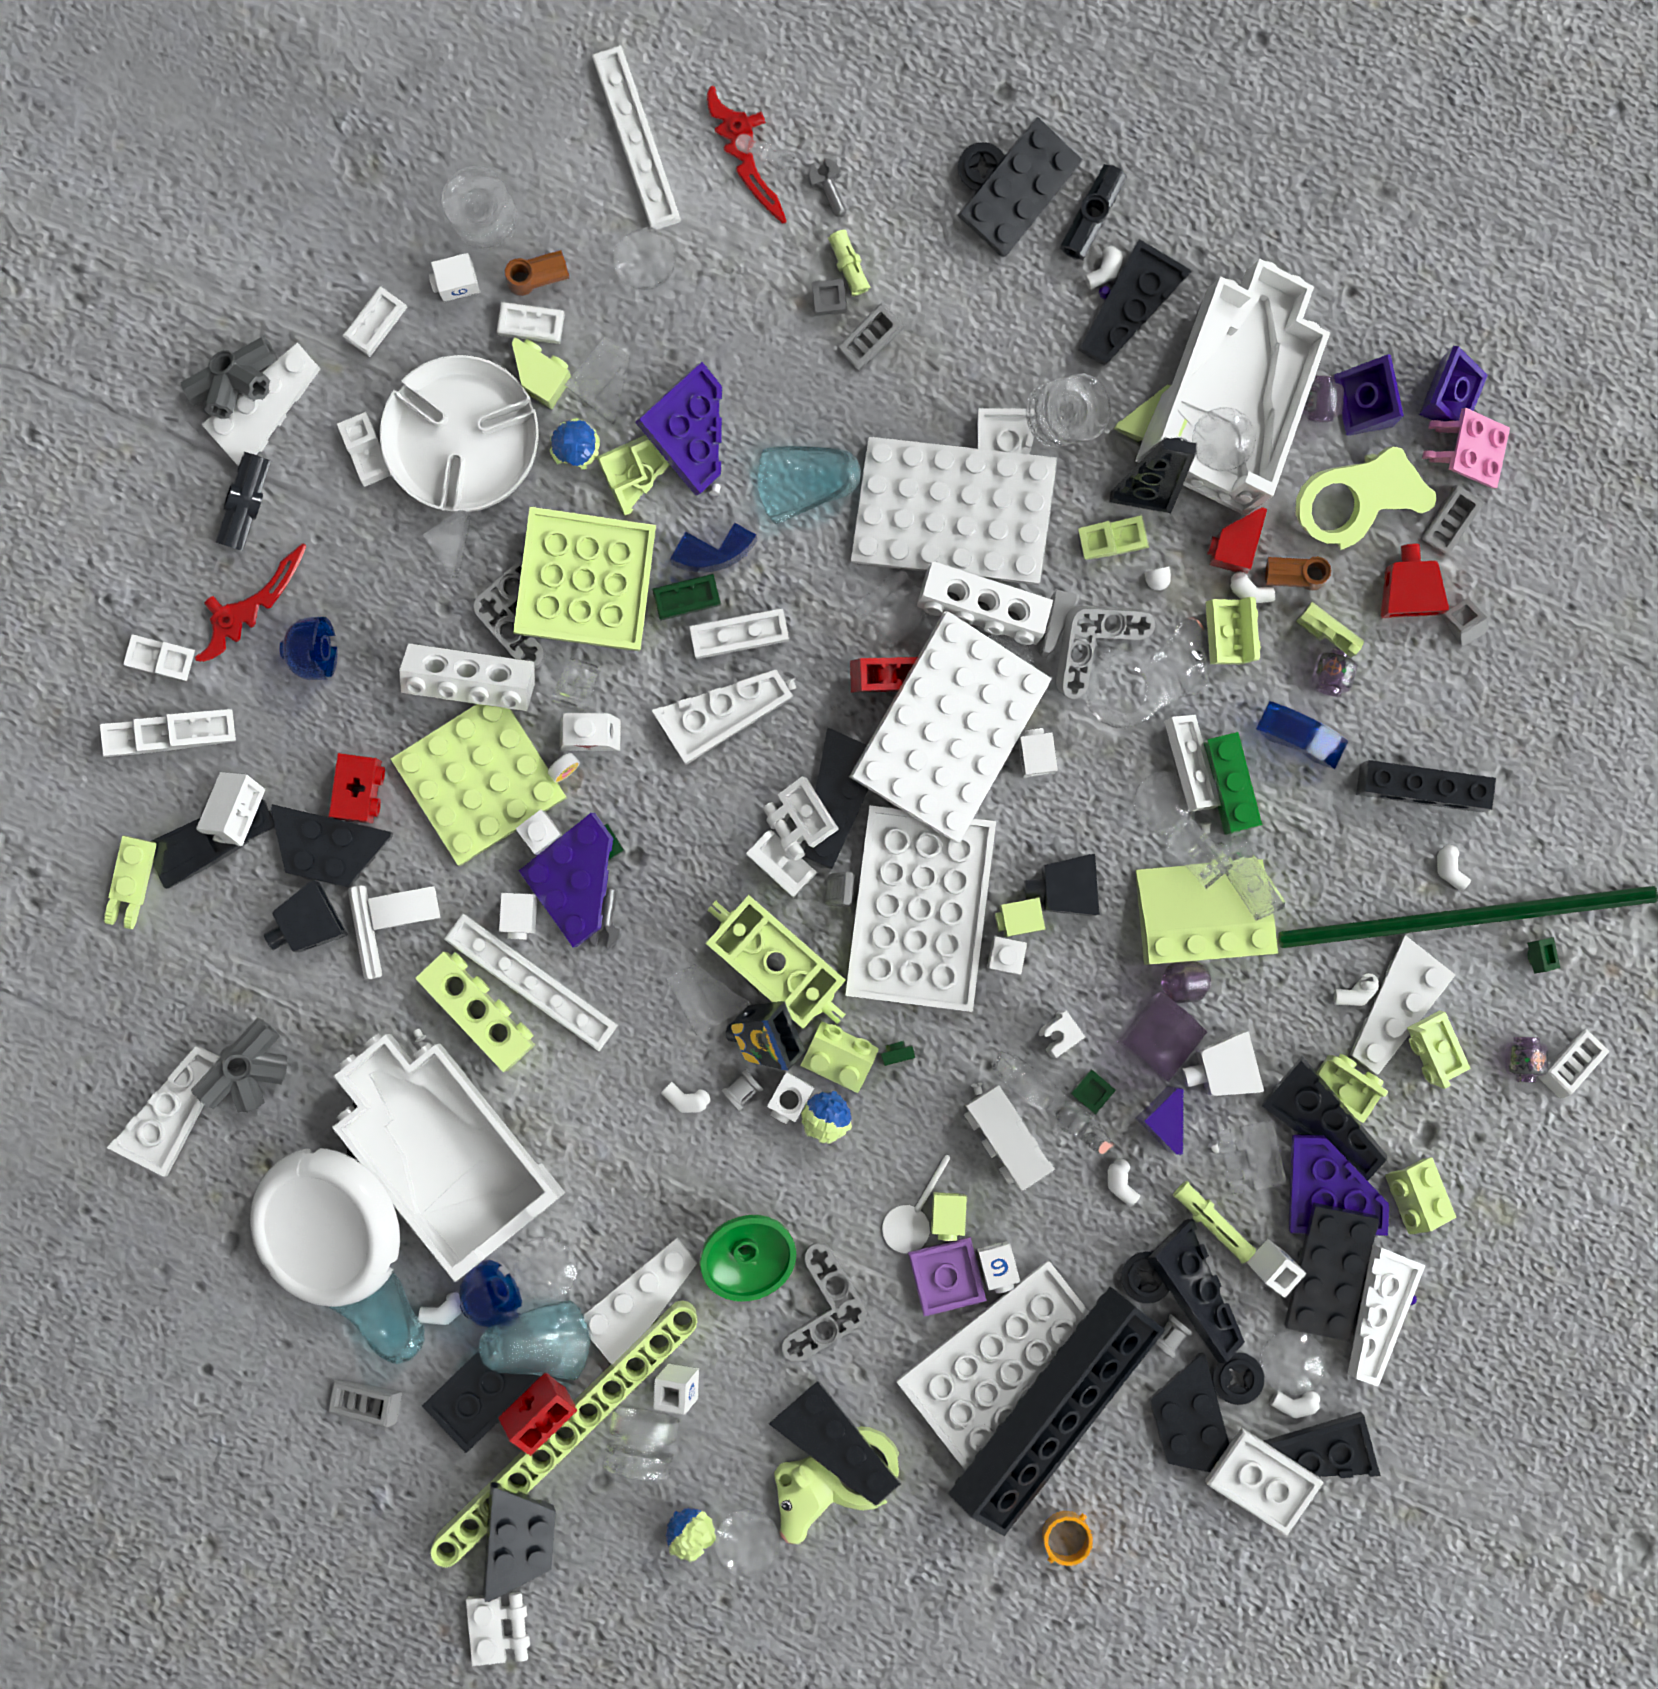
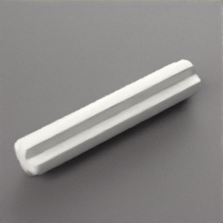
M363 885L353 886L348 889L363 976L367 980L376 979L382 976L375 932L372 930L367 902V888Z

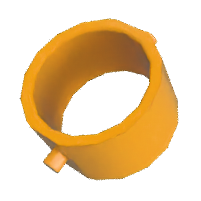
M1060 1511L1052 1514L1046 1520L1042 1528V1541L1049 1555L1048 1562L1052 1564L1056 1561L1063 1566H1074L1082 1563L1089 1556L1092 1550L1093 1537L1085 1521L1087 1516L1084 1513H1081L1079 1516L1073 1511ZM1063 1521H1075L1081 1524L1086 1532L1082 1548L1077 1553L1069 1556L1055 1553L1048 1545L1049 1534L1052 1528Z

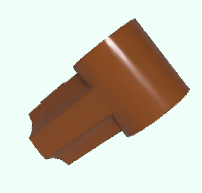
M562 250L528 260L516 258L511 260L505 268L507 285L510 291L518 296H526L535 288L570 279ZM523 272L528 275V278L523 282H516L512 279L517 273Z
M1318 556L1310 559L1268 557L1265 570L1266 586L1303 587L1311 591L1318 590L1330 578L1332 572L1331 565L1326 559ZM1310 567L1318 568L1322 572V579L1312 580L1307 574V569Z

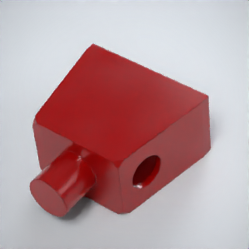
M1420 544L1402 545V562L1390 564L1385 571L1381 618L1441 616L1449 611L1439 563L1435 560L1421 561Z

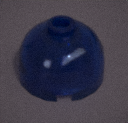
M327 617L299 619L285 633L284 640L280 642L279 646L280 656L282 659H285L288 668L296 676L306 680H328L326 677L333 676L337 665L338 651L337 646H331L330 636H336L331 621Z
M493 1260L483 1261L472 1268L464 1277L459 1290L460 1309L464 1316L485 1328H495L512 1321L519 1316L520 1313H517V1309L522 1306L520 1290L510 1273L504 1277L503 1273L498 1270L502 1265Z

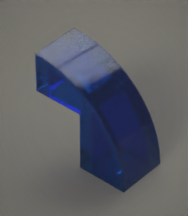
M734 522L718 550L685 531L670 561L673 566L686 571L699 573L719 571L734 565L744 558L756 544L757 535Z
M1269 701L1256 728L1269 741L1299 750L1314 763L1336 769L1349 742L1339 733L1315 719L1272 701Z

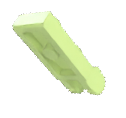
M122 836L108 896L110 900L104 917L106 924L113 925L116 922L120 904L123 901L130 903L126 909L124 927L134 929L140 905L144 903L157 845L155 842Z

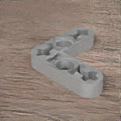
M523 558L475 599L473 605L474 612L507 651L515 659L523 660L526 656L519 646L516 647L515 651L511 647L519 644L523 640L524 635H517L515 638L507 640L501 636V628L506 623H515V615L510 610L517 605L518 594L512 596L506 594L504 585L509 579L520 581L521 575L517 572L522 569ZM485 601L488 603L495 601L496 604L493 607L501 617L504 612L508 614L499 619L494 627L491 626V623L496 622L491 614L488 612L481 613L484 610L482 604ZM527 636L528 639L523 641L530 650L538 649L535 653L537 659L534 661V669H537L544 663L545 651L534 637Z
M1083 605L1073 607L1067 613L1056 679L1058 691L1071 699L1082 697L1089 686L1096 638L1146 639L1150 637L1155 628L1153 616L1135 608ZM1110 615H1115L1117 618L1116 626L1112 630L1106 631L1104 628L1106 618ZM1086 617L1090 620H1094V625L1091 623H1082L1081 626L1077 625V620ZM1140 620L1144 621L1143 626H1139L1137 629L1127 625V621L1135 623L1140 622ZM1082 644L1084 648L1083 655L1080 659L1073 661L1071 658L1073 647ZM1070 666H1073V667H1076V668H1080V670H1077V669L1074 668V671H1073V670L1069 669V667H1070ZM1074 678L1078 681L1077 685H1072L1071 688L1067 687L1068 682H1072Z
M823 1242L813 1243L807 1248L805 1263L831 1308L785 1336L782 1351L784 1356L791 1362L799 1363L859 1328L866 1320L867 1312L864 1303L832 1249ZM818 1249L820 1253L827 1252L828 1255L825 1257V1263L828 1268L833 1264L837 1268L827 1272L822 1279L817 1274L823 1272L821 1265L818 1262L813 1264L810 1261L814 1256L812 1251ZM833 1276H838L844 1280L845 1288L839 1294H832L826 1288L828 1279ZM851 1305L853 1309L859 1307L861 1311L858 1312V1320L853 1321L851 1318L844 1320L842 1325L845 1329L839 1331L838 1323L831 1315L837 1312L839 1319L847 1313L845 1307ZM828 1321L833 1325L834 1332L830 1338L821 1339L816 1335L815 1327L819 1322ZM809 1329L811 1338L818 1345L812 1348L811 1342L803 1345L802 1354L798 1355L796 1351L790 1353L788 1351L791 1347L790 1340L795 1338L797 1342L803 1341L807 1338L804 1331Z

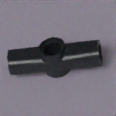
M1103 164L1059 249L1065 255L1075 260L1083 261L1127 180L1128 176L1122 172V169L1114 165ZM1096 208L1100 211L1101 216L1091 217L1087 214L1086 209Z
M244 451L237 469L235 481L231 483L223 507L225 513L215 541L216 543L243 551L252 520L256 519L262 502L263 493L261 491L271 460Z

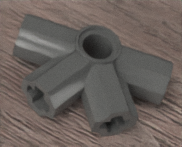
M263 336L234 353L228 350L217 352L210 359L209 367L180 382L182 390L194 406L206 401L204 410L209 415L220 419H228L234 411L238 393L252 401L263 400L270 392V379L265 374L259 372V370L276 362L278 358L269 341Z
M257 1017L232 1045L225 1047L221 1051L219 1060L191 1089L192 1094L205 1106L214 1109L230 1092L238 1113L258 1109L265 1101L257 1081L282 1085L285 1079L287 1056L266 1053L280 1037L279 1034L268 1023ZM232 1059H243L242 1065L238 1068L227 1067Z

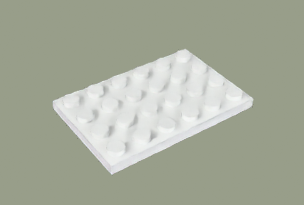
M869 437L851 562L926 572L932 561L986 579L1040 585L1057 457Z
M948 611L943 612L849 777L955 843H959L1052 678Z
M869 805L845 996L973 1012L996 821L972 819L960 842L955 843L902 809Z
M1047 1260L1016 1284L1013 1290L1002 1295L896 1381L966 1471L975 1459L976 1454L984 1448L994 1435L997 1427L1009 1416L1018 1400L1027 1393L1036 1381L1037 1376L1045 1370L1055 1357L1058 1349L1066 1343L1076 1330L1079 1322L1088 1315L1089 1311L1051 1262Z

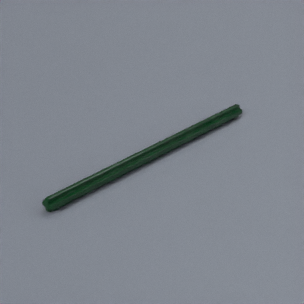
M1655 886L1288 930L1279 932L1278 939L1281 948H1291L1649 904L1658 901V891Z

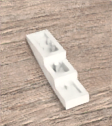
M232 709L167 714L166 717L100 724L103 757L161 752L236 741Z

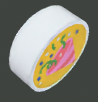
M572 753L565 754L550 766L548 774L555 783L560 782L572 774L580 762Z

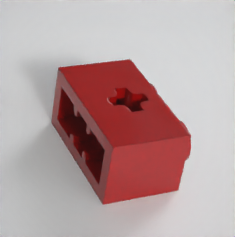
M918 657L859 658L851 660V693L898 692Z
M338 753L329 817L373 824L374 817L379 816L381 799L377 798L378 786H382L385 779V767L381 766V760L372 757ZM359 784L365 786L364 792H359L358 795L352 791L353 786L357 787Z
M545 1372L498 1419L509 1441L529 1456H532L578 1409L567 1389Z

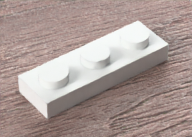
M783 608L689 626L696 659L789 641Z
M1196 715L1176 716L1165 720L1164 723L1189 812L1214 809L1220 806L1221 803Z

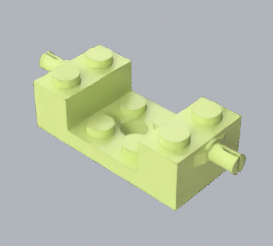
M750 895L731 913L720 905L717 900L712 905L721 914L711 906L708 908L707 911L714 915L721 924L706 944L772 1002L785 1001L792 1020L804 1029L814 1016L822 1012L836 1024L841 1020L832 1011L841 1018L846 1015L832 1003L835 992L846 980ZM774 952L781 953L786 960L784 968L780 971L770 970L766 963L768 956Z

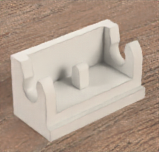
M220 772L196 829L201 833L213 834L214 841L242 846L266 789L246 774Z
M770 829L746 854L790 896L795 898L817 872L802 858L794 860L790 852H786L782 847V840Z
M1059 1010L1055 1013L1056 1017L1045 1024L1038 1033L1039 1036L1044 1035L1045 1037L1051 1035V1039L1056 1040L1051 1042L1045 1049L1050 1057H1059L1085 1038L1067 1010Z

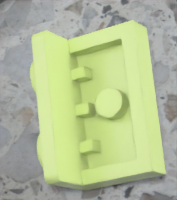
M1247 597L1240 600L1212 599L1206 601L1210 664L1242 665L1259 660L1260 641L1255 597Z
M1439 1010L1407 1027L1411 1036L1409 1039L1410 1046L1415 1054L1420 1056L1424 1065L1422 1073L1430 1084L1446 1089L1451 1086L1450 1079L1471 1069L1446 1012Z
M821 1022L800 1066L859 1093L879 1049L865 1039L856 1038L844 1032L836 1025Z
M1341 1053L1338 1057L1328 1055L1318 1069V1075L1360 1123H1364L1379 1099L1386 1097L1388 1091L1381 1087L1384 1082L1370 1072L1363 1075L1354 1069L1357 1064Z
M1432 1157L1422 1159L1403 1170L1393 1171L1385 1175L1402 1221L1409 1234L1433 1231L1456 1218Z

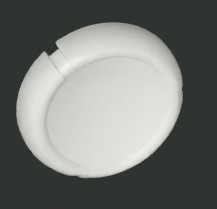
M455 355L441 357L422 364L411 371L401 380L404 385L398 392L393 390L385 405L381 419L380 444L382 454L396 482L419 502L442 511L446 510L456 513L479 511L507 498L527 477L534 463L538 448L539 427L535 409L533 410L531 399L524 387L511 373L501 366L474 356Z
M320 1148L314 1153H311L310 1149L299 1150L287 1155L272 1166L263 1176L255 1191L251 1204L250 1227L256 1252L262 1264L270 1272V1276L295 1297L320 1306L336 1307L350 1305L375 1293L391 1275L393 1269L389 1266L390 1263L397 1260L400 1247L397 1215L391 1199L382 1184L366 1167L355 1159L343 1153Z

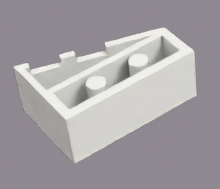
M994 1085L965 1104L968 1110L964 1114L966 1120L974 1131L980 1128L986 1139L981 1143L991 1158L996 1155L1004 1165L999 1168V1171L1009 1185L1015 1183L1023 1191L1055 1170L1051 1162H1048L1040 1150L1037 1141L1031 1136L1021 1117L999 1085Z

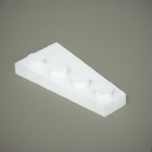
M1372 1245L1348 1375L1379 1386L1425 1265Z

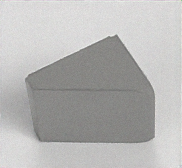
M1469 598L1442 614L1444 621L1462 646L1467 645L1488 631V618Z

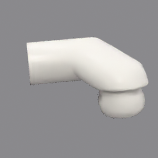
M1237 572L1232 575L1231 589L1239 599L1255 597L1256 603L1275 601L1273 586L1256 587L1244 572Z
M1447 844L1438 852L1437 872L1441 878L1462 892L1467 888L1471 879L1458 870V848Z
M1368 973L1363 975L1351 990L1335 989L1334 1004L1365 1005L1378 990V978L1374 974Z
M1119 1158L1110 1164L1108 1168V1187L1111 1192L1131 1208L1138 1201L1140 1195L1128 1185L1127 1172L1130 1171L1129 1163L1125 1159Z

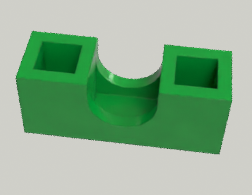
M1239 732L1207 739L1203 743L1212 775L1218 788L1221 803L1218 806L1224 834L1228 835L1261 826L1262 821Z

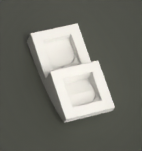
M367 412L337 424L364 487L392 476L385 463L380 441Z
M132 634L123 665L187 681L195 650Z
M435 886L367 899L373 931L440 918Z

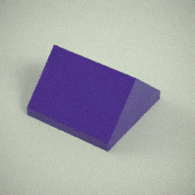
M1453 346L1440 360L1419 415L1430 420L1459 421L1461 408H1468L1474 411L1488 375L1459 346Z
M1387 354L1334 374L1346 435L1350 436L1392 428L1404 417L1391 355Z
M1166 1087L1136 1119L1167 1151L1176 1155H1183L1184 1089Z

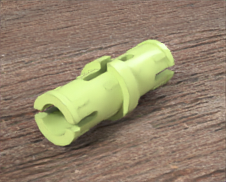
M843 229L831 234L828 240L838 260L836 265L838 270L843 272L852 296L865 293L871 287L860 265L862 260L859 254L855 253L847 231Z

